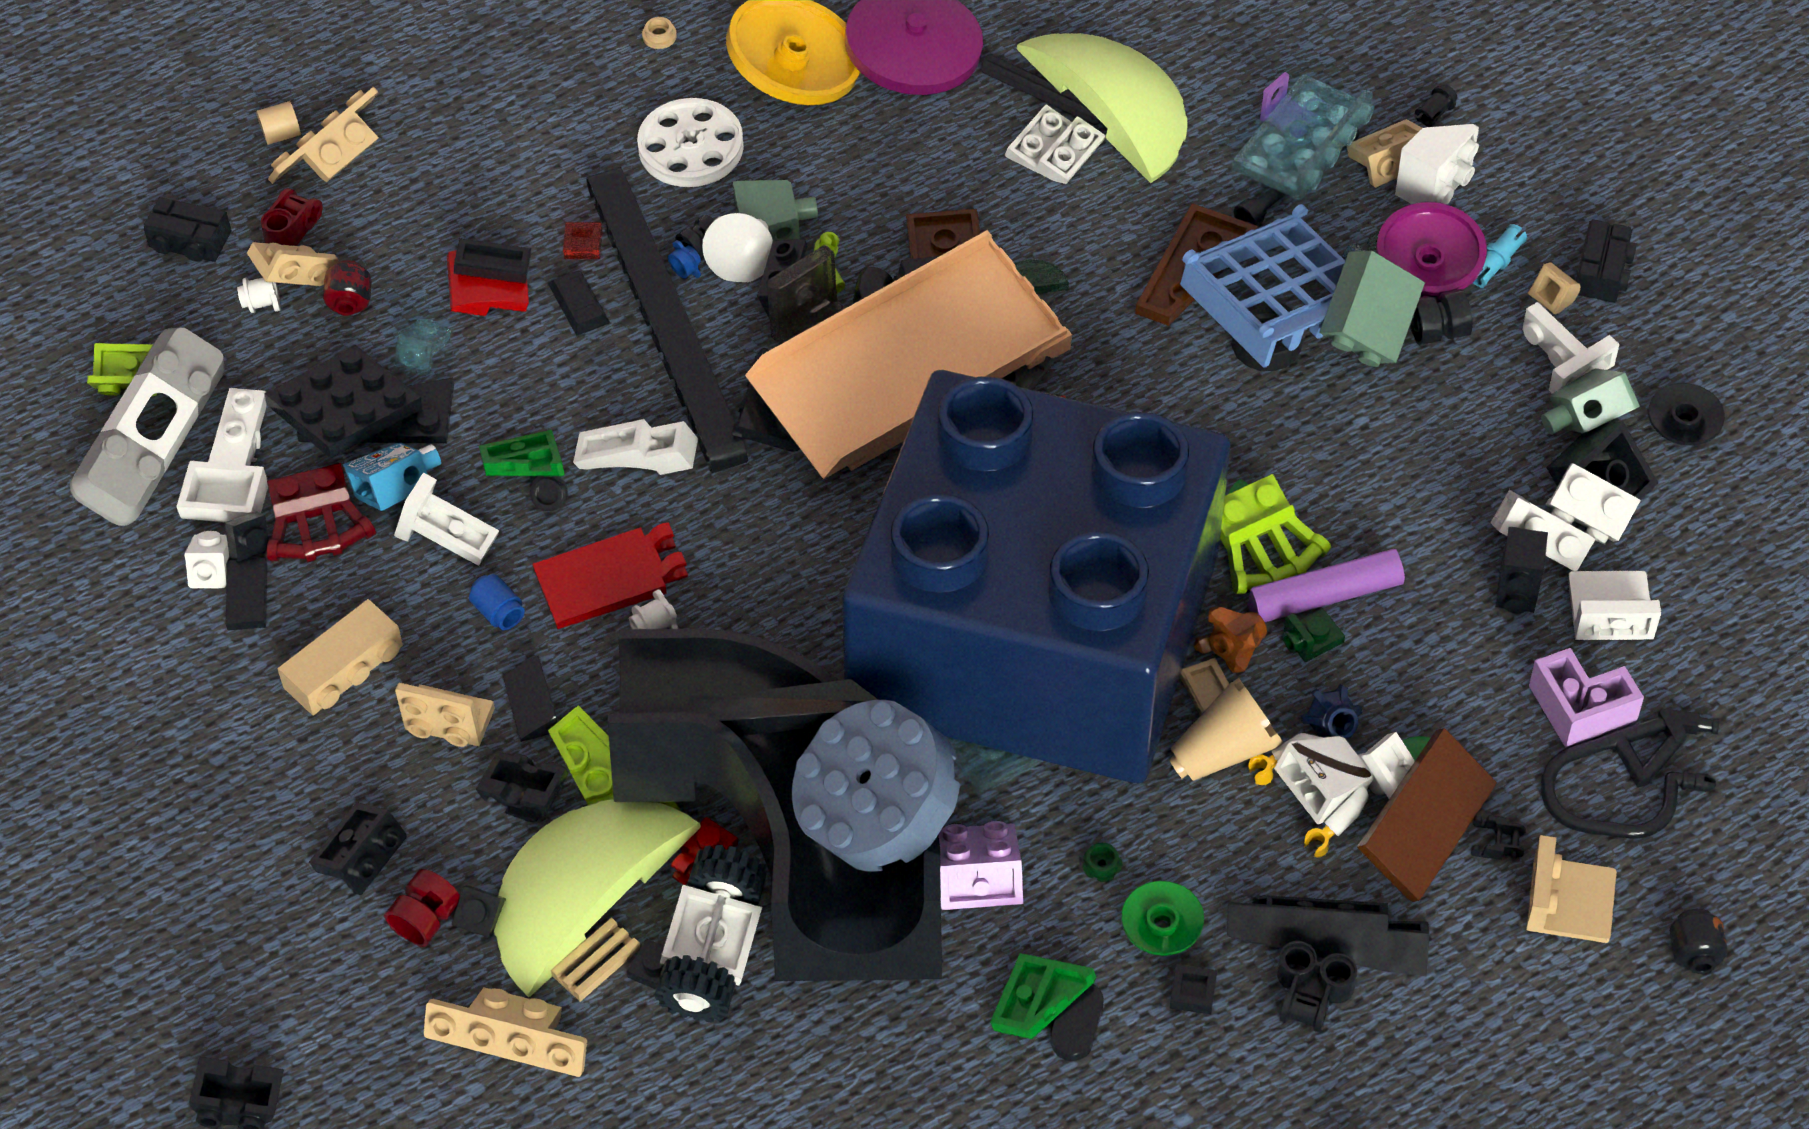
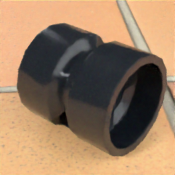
M1462 289L1443 292L1439 294L1437 300L1430 296L1419 298L1410 323V329L1418 345L1441 341L1443 334L1447 339L1471 335L1473 325L1472 313L1465 292Z

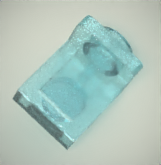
M420 319L398 333L395 366L423 376L428 375L431 372L433 354L448 344L451 330L438 326L436 321L430 319Z

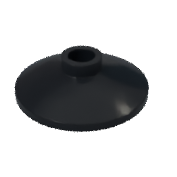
M1676 383L1663 387L1652 397L1648 409L1650 423L1656 432L1665 439L1681 445H1700L1714 439L1720 433L1725 420L1724 408L1719 399L1709 390L1690 383ZM1680 419H1687L1690 422L1682 421Z

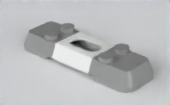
M168 328L157 337L131 383L71 478L70 491L78 502L119 526L129 525L139 517L223 376L225 365L222 352L186 328ZM155 393H163L174 400L177 408L176 414L160 439L149 440L138 432L136 421L150 397Z

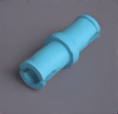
M1510 224L1495 243L1487 245V255L1483 270L1473 284L1484 288L1499 269L1502 270L1511 262L1510 257L1528 238L1526 232L1516 237L1522 230L1520 226Z

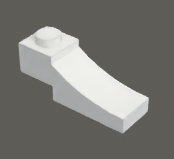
M644 419L579 432L573 463L579 469L586 470L607 467H631L655 470L660 475L693 469L698 438L684 421L651 428Z

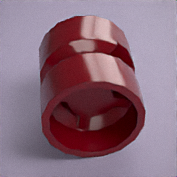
M419 869L405 887L406 895H399L384 914V918L390 928L399 936L419 947H426L440 929V921L447 920L457 907L460 895L440 875L427 869Z

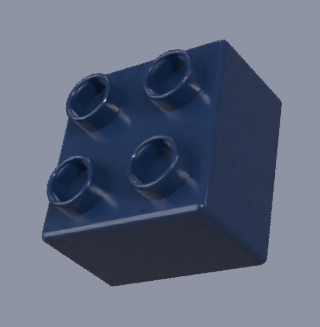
M947 370L934 371L929 377L843 593L844 680L852 679L878 700L897 702L923 718L945 737L1138 784L1144 782L1148 777L1218 558L1231 445L1229 438L1222 433L1175 423L1154 413L1126 412L1017 387L1015 384L1001 378L973 377Z

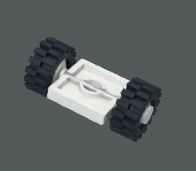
M709 845L705 846L704 850L700 849L696 854L688 886H682L660 960L663 968L655 991V999L659 1000V1005L662 1008L668 1007V1012L672 1014L678 1012L681 1013L680 1017L687 1018L690 1016L694 1020L699 1021L701 1018H704L706 1022H714V1019L718 1021L723 1020V1017H726L728 1014L735 986H740L762 910V907H759L758 904L767 877L766 866L759 864L760 859L756 856L749 858L750 853L745 850L739 853L736 852V847L729 846V849L726 850L723 845H716L715 849Z

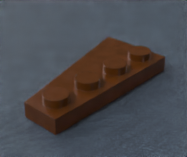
M1192 203L1136 304L1135 314L1169 326L1195 300L1180 285L1185 269V263L1182 261L1185 253L1191 249L1196 253H1201L1217 246L1223 241H1230L1250 230L1259 229V226ZM1223 270L1216 272L1212 275L1217 278Z

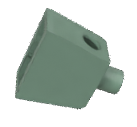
M788 180L733 181L736 213L747 214L765 221L773 241L800 239L799 220L818 218L815 196L794 199L792 185Z
M1595 368L1551 394L1550 401L1554 409L1542 414L1541 420L1545 429L1551 435L1562 429L1585 433L1640 406L1625 372Z

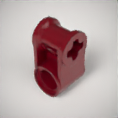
M284 189L275 203L261 218L265 243L297 246L308 230H311L320 219L323 210L322 202L316 198L309 200L298 196L293 189Z

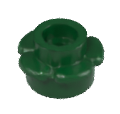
M1108 843L1092 845L1083 856L1085 861L1082 865L1084 873L1090 878L1096 877L1100 882L1112 880L1115 873H1119L1122 869L1121 857H1119L1115 847ZM1103 861L1106 863V865L1099 866L1098 863Z

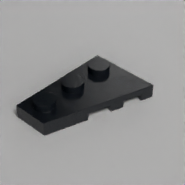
M762 348L755 356L753 365L761 357L762 354L768 352L770 349ZM748 380L746 385L748 389L738 410L740 415L738 421L733 426L731 435L790 452L798 451L800 449Z

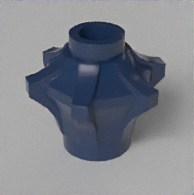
M1340 684L1336 690L1322 693L1317 688L1311 692L1314 697L1308 713L1301 715V722L1303 724H1310L1316 732V736L1323 738L1340 736L1346 740L1349 739L1357 730L1358 716L1362 714V706L1353 705L1348 698V687Z

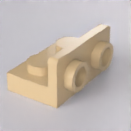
M1407 119L1346 144L1348 156L1367 167L1369 182L1372 186H1381L1398 178L1401 150L1422 127Z
M253 242L247 252L265 282L322 286L324 285L326 271L339 261L335 254L316 253L311 247L304 245L289 246L278 243Z

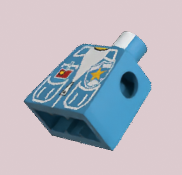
M396 443L343 464L356 499L382 511L406 499L423 472L427 474L428 470L441 465V459L438 451L432 444L416 450L403 443Z

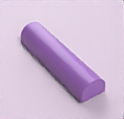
M1390 549L1252 587L1247 606L1250 612L1257 613L1264 622L1284 618L1292 613H1302L1403 585L1405 580L1404 569L1397 549Z

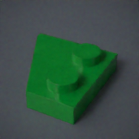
M552 430L479 445L486 476L565 475Z
M1020 953L990 1021L993 1030L1033 1039L1095 982L1096 975L1093 968Z

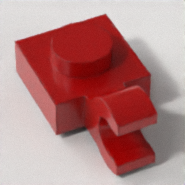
M705 817L700 823L701 828L681 847L682 853L672 862L671 867L677 870L672 875V878L682 885H686L696 854L700 849L704 850L705 846L709 845L715 849L716 845H723L724 849L728 850L729 846L736 847L738 845V838L708 817Z

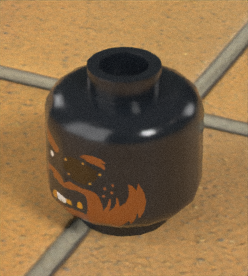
M1696 908L1684 911L1679 914L1678 919L1670 926L1669 931L1674 960L1680 966L1690 968L1693 973L1704 974L1711 972L1727 956L1728 950L1723 922L1708 910Z

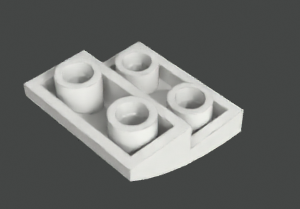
M1046 104L1007 148L1005 156L1053 181L1067 184L1105 140L1106 135L1078 116L1071 122Z

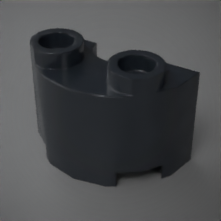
M497 751L479 782L476 791L485 801L492 797L497 802L507 806L505 814L527 822H537L540 815H547L567 778L568 771L556 762H542L539 767H535L533 761L525 755L519 753L511 755Z
M199 1056L189 1100L192 1110L197 1113L196 1122L208 1128H217L222 1124L238 1126L239 1129H264L265 1124L271 1122L275 1115L284 1069L254 1065V1067L247 1069L233 1066L228 1060Z

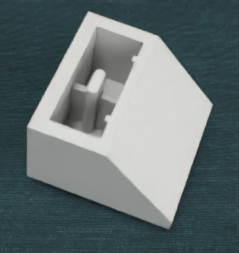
M1474 124L1422 128L1401 150L1395 195L1410 204L1421 202L1448 204L1453 197L1454 190L1459 185L1466 186L1475 172V168L1472 167L1473 159L1479 148V144L1476 143L1479 127Z

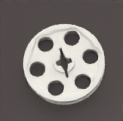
M702 98L678 99L661 105L644 119L637 137L639 157L644 168L656 179L679 187H698L722 179L737 166L744 146L742 127L737 117L725 106ZM701 113H707L712 116L711 119L704 122L694 119L696 115ZM665 119H674L677 121V124L672 127H663L660 125V122ZM721 133H731L734 135V138L728 141H720L716 137ZM652 144H662L665 146L659 152L647 150ZM709 158L722 160L717 166L711 167L704 164ZM677 163L687 166L681 172H673L669 169L670 166Z

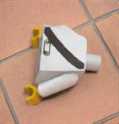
M1300 733L1276 749H1273V755L1267 757L1261 754L1250 758L1248 767L1249 772L1259 768L1264 769L1254 777L1255 783L1258 785H1266L1273 779L1272 769L1274 768L1317 825L1323 822L1326 824L1323 829L1314 828L1305 835L1304 847L1308 846L1313 840L1323 842V845L1318 847L1314 853V857L1318 858L1328 852L1329 839L1334 834L1339 836L1359 817L1369 797L1367 789L1373 781V774L1361 757L1364 753L1357 755L1345 738L1340 736L1323 738Z

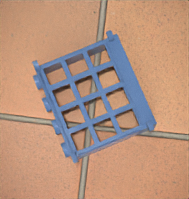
M1303 204L1296 206L1290 216L1276 219L1271 224L1256 230H1250L1230 241H1223L1217 246L1201 253H1196L1191 249L1185 253L1182 259L1185 263V269L1180 285L1263 368L1269 366L1277 341L1282 339V344L1292 351L1299 346L1304 329L1309 328V331L1317 339L1324 336L1319 332L1345 264V260L1301 219V217L1308 213V209ZM1280 245L1287 250L1272 257L1265 253ZM1254 256L1260 260V262L1246 268L1239 264ZM1294 257L1308 273L1292 279L1277 264ZM1228 267L1234 271V273L1220 279L1212 275ZM1268 268L1282 284L1265 290L1251 275ZM1315 279L1331 293L1316 301L1300 287ZM1243 280L1256 295L1239 301L1225 286ZM1289 290L1305 304L1290 312L1274 298ZM1264 301L1279 317L1261 323L1247 308Z

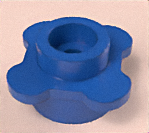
M676 240L673 242L675 250L668 255V262L671 268L681 278H687L691 274L699 278L701 276L698 269V264L701 263L699 254L693 247L689 245L684 247L680 241Z

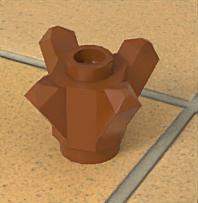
M1223 607L1209 608L1208 622L1214 624V629L1212 633L1196 638L1194 649L1203 654L1214 651L1225 660L1232 673L1244 672L1255 648L1260 645L1261 640L1267 634L1264 620L1255 612L1238 613Z

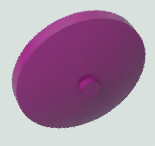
M860 0L854 6L847 19L845 47L854 66L872 82L899 93L929 95L951 90L970 78L981 58L983 35L975 16L958 0Z

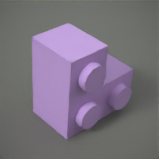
M1571 648L1535 660L1529 683L1531 691L1565 748L1637 723L1644 699L1625 666L1589 678Z

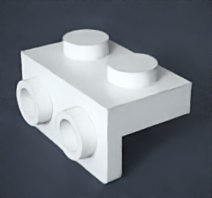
M1571 463L1552 498H1549L1545 505L1553 509L1552 515L1571 525L1573 521L1587 528L1585 533L1594 537L1595 541L1605 544L1608 539L1613 542L1619 541L1641 500Z

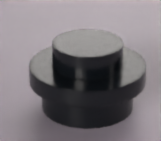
M538 476L530 486V498L533 504L543 511L557 510L565 503L568 496L567 485L560 476Z

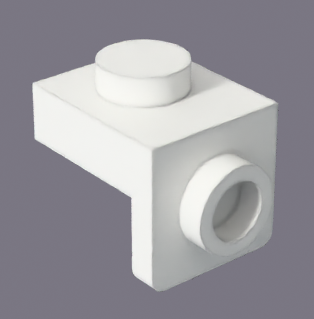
M204 531L193 536L185 552L188 586L190 588L226 587V563L230 557L226 535H220L217 531Z

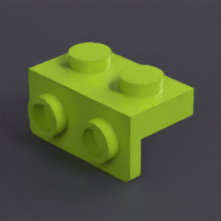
M95 343L93 375L87 377V383L93 388L98 389V394L120 395L121 389H127L153 344Z

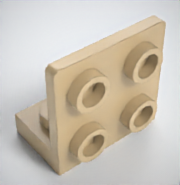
M398 683L395 689L405 730H408L412 735L419 738H428L430 735L444 738L450 744L458 747H464L467 744L480 746L495 709L494 701L420 684L417 687Z
M1540 835L1533 862L1526 930L1608 943L1611 937L1616 869L1562 860L1561 854H1555L1556 838Z

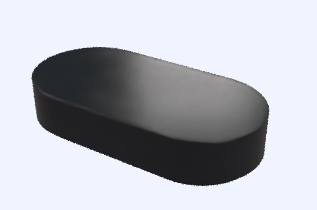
M1092 984L1055 1018L1051 1032V1046L1055 1054L1064 1060L1077 1061L1083 1059L1092 1049L1104 1003L1103 994L1096 985Z

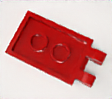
M659 524L645 536L640 527L533 563L534 573L557 630L654 598L653 592L658 589L665 595L667 594L665 584L689 577L685 568L687 564L682 552H674L663 561L659 557L658 553L676 548L670 524Z

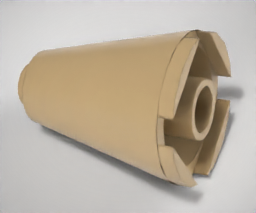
M1238 678L1225 688L1171 747L1174 756L1168 760L1181 779L1189 775L1195 781L1276 749L1284 742Z

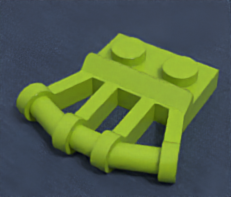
M1273 474L1225 496L1220 539L1228 552L1231 582L1235 594H1245L1252 587L1307 573V570L1319 556L1323 557L1331 550V545L1326 538L1314 533L1296 517L1294 506L1290 505ZM1281 526H1285L1307 546L1299 557L1293 551ZM1268 534L1284 566L1278 569L1273 566L1258 537ZM1245 544L1261 574H1246L1243 567L1241 545Z

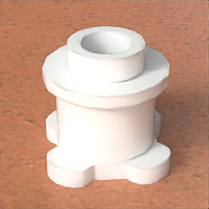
M243 278V286L237 287L242 308L248 307L251 313H255L256 308L273 305L275 312L281 310L279 290L276 282H265L263 278L250 281L248 278Z
M659 589L653 592L655 600L642 607L638 605L632 607L633 615L629 617L632 629H666L667 627L669 629H678L676 624L677 614Z

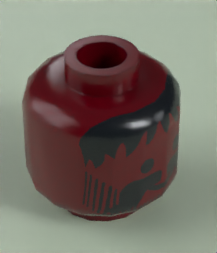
M344 260L332 265L326 271L324 277L323 299L325 304L332 311L344 316L362 312L368 307L371 299L372 279L370 273L355 261Z

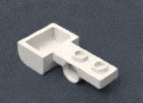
M229 388L209 461L189 462L177 503V509L182 519L228 522L255 511L262 512L268 489L267 477L264 467L250 466V464L257 461V458H254L255 451L261 447L260 428L267 406L264 395L266 391Z

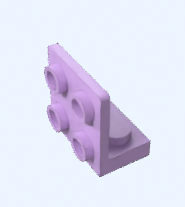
M991 821L982 826L966 827L961 824H951L941 829L939 841L942 910L1023 904L1022 863L1014 824Z

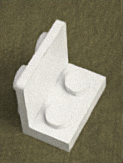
M1645 571L1569 572L1568 584L1575 640L1654 639L1661 616L1659 600H1650Z

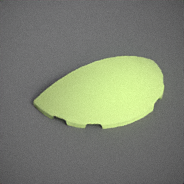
M1081 33L1043 35L1017 45V50L1060 93L1069 89L1108 128L1105 138L1150 183L1160 178L1175 163L1187 134L1185 107L1183 99L1173 81L1152 60L1121 43L1104 37Z
M614 799L599 801L595 804L569 811L554 819L533 835L514 857L502 879L498 896L504 897L506 900L494 929V935L497 938L501 953L500 958L517 987L528 998L552 977L551 970L586 940L584 934L639 879L646 883L701 828L700 823L689 815L662 803L614 802Z

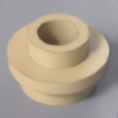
M654 17L645 24L642 31L643 41L647 46L654 49L667 48L677 38L676 28L667 18Z

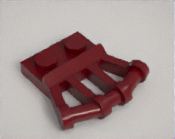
M341 463L267 481L276 518L272 537L267 545L268 561L291 558L306 559L308 563L316 561L317 556L333 553V556L343 554L342 550L365 537L368 540L376 535L371 521L365 515L363 516L350 501ZM342 510L355 526L338 535L333 512ZM323 515L329 538L312 542L307 519ZM297 521L302 544L283 543L287 524Z

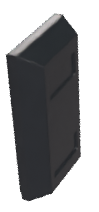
M578 270L556 278L548 284L576 336L610 324L582 271Z

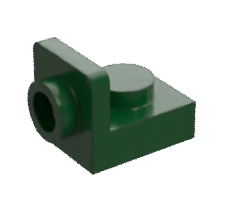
M1324 608L1301 620L1294 613L1285 618L1284 633L1282 634L1284 644L1291 653L1295 654L1297 652L1305 663L1344 643L1345 635Z

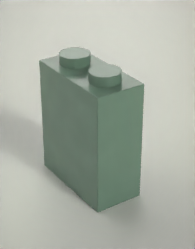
M1372 250L1349 252L1319 333L1331 339L1332 346L1343 351H1352L1359 355L1358 360L1368 366L1379 367L1381 363H1396L1425 282Z

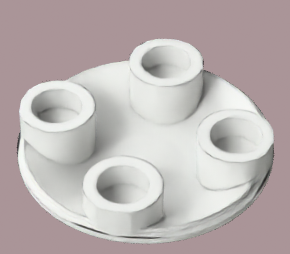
M731 213L716 218L709 226L703 238V255L709 268L720 278L733 282H751L764 274L773 239L768 225L762 219H756L743 213Z

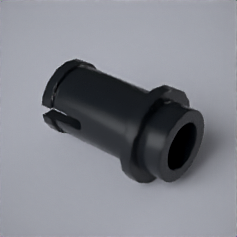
M1448 85L1435 87L1431 92L1432 96L1415 110L1416 120L1427 127H1432L1435 121L1447 109L1449 111L1456 106L1458 98L1457 93L1452 87Z

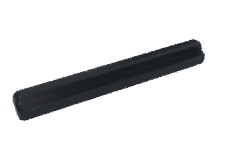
M992 54L987 55L981 64L982 73L1069 114L1078 116L1093 125H1098L1101 122L1070 90L1067 89L1060 93L1048 80Z

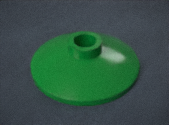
M1154 881L1138 887L1127 897L1122 908L1121 920L1126 936L1136 947L1150 954L1168 956L1187 950L1198 940L1204 926V912L1198 898L1186 887L1169 881ZM1159 920H1165L1170 926L1161 928L1156 926L1155 923Z

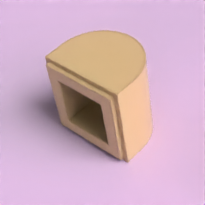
M290 101L256 111L267 145L301 135Z
M1546 263L1542 266L1528 294L1553 314H1559L1574 302L1579 294L1580 284L1553 263Z

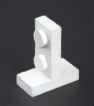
M1536 302L1526 308L1522 328L1526 339L1533 345L1538 344L1548 354L1549 360L1556 367L1553 369L1549 391L1552 394L1595 368L1608 370L1615 365L1619 343L1610 335L1586 348L1541 304Z
M423 472L404 503L394 536L408 542L413 532L416 531L479 566L495 541L499 530L433 495L437 480Z
M1511 490L1508 491L1491 521V524L1506 536L1509 527L1548 532L1546 556L1573 571H1578L1595 541V538L1532 504Z

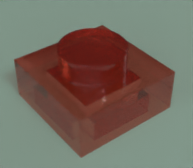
M566 222L563 245L564 259H600L603 233L602 223Z

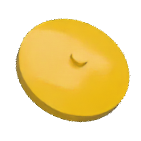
M748 0L736 10L731 19L726 34V46L732 63L740 74L753 86L779 100L800 105L831 103L848 94L854 87L860 71L851 62L846 51V22L819 3L811 0Z

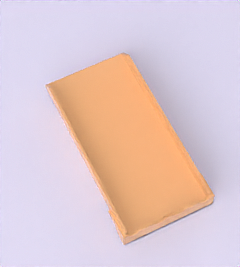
M986 230L762 354L745 376L820 476L825 479L846 466L852 471L903 442L929 377L934 371L947 370L973 377L983 376L1002 379L1024 365L1031 369L1042 363L1046 356L1055 358L1070 350L1072 334L1065 326L1063 327L1060 324L1055 313L1044 300L1039 298L1032 284L1025 276L1023 277L1018 272L1013 261L1002 248L996 245L992 235Z

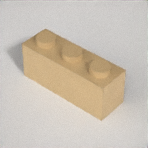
M367 599L277 668L283 688L312 715H315L322 708L328 709L338 701L340 694L352 685L357 686L363 683L369 676L370 671L380 663L389 662L396 657L403 646L399 627L374 603Z

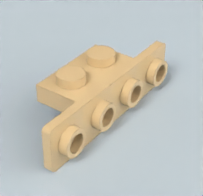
M372 87L365 94L362 90L355 93L346 102L348 108L340 114L335 110L321 123L324 127L316 135L310 131L303 136L296 144L299 149L292 155H289L287 151L280 155L271 164L274 170L268 180L273 184L304 159L322 180L328 182L375 143L379 137L358 116V113L370 104L378 94L375 87Z
M483 987L469 1008L436 999H430L426 1004L424 1036L428 1039L580 1077L584 1071L587 1039L555 1030L561 1018L562 1007L548 1004L541 999H528L508 994L502 989H489Z

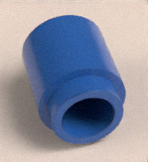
M498 575L481 576L472 584L469 601L492 626L499 627L501 630H509L521 621L525 613L522 607V600Z

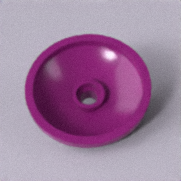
M1421 202L1405 206L1386 219L1378 234L1376 252L1424 281L1425 284L1421 295L1439 296L1443 292L1463 290L1478 278L1485 264L1487 245L1484 234L1478 224L1463 211L1443 203Z

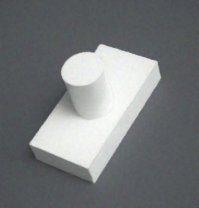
M1397 732L1387 734L1361 756L1373 774V781L1369 786L1371 791L1376 795L1386 794L1388 799H1390L1415 762Z

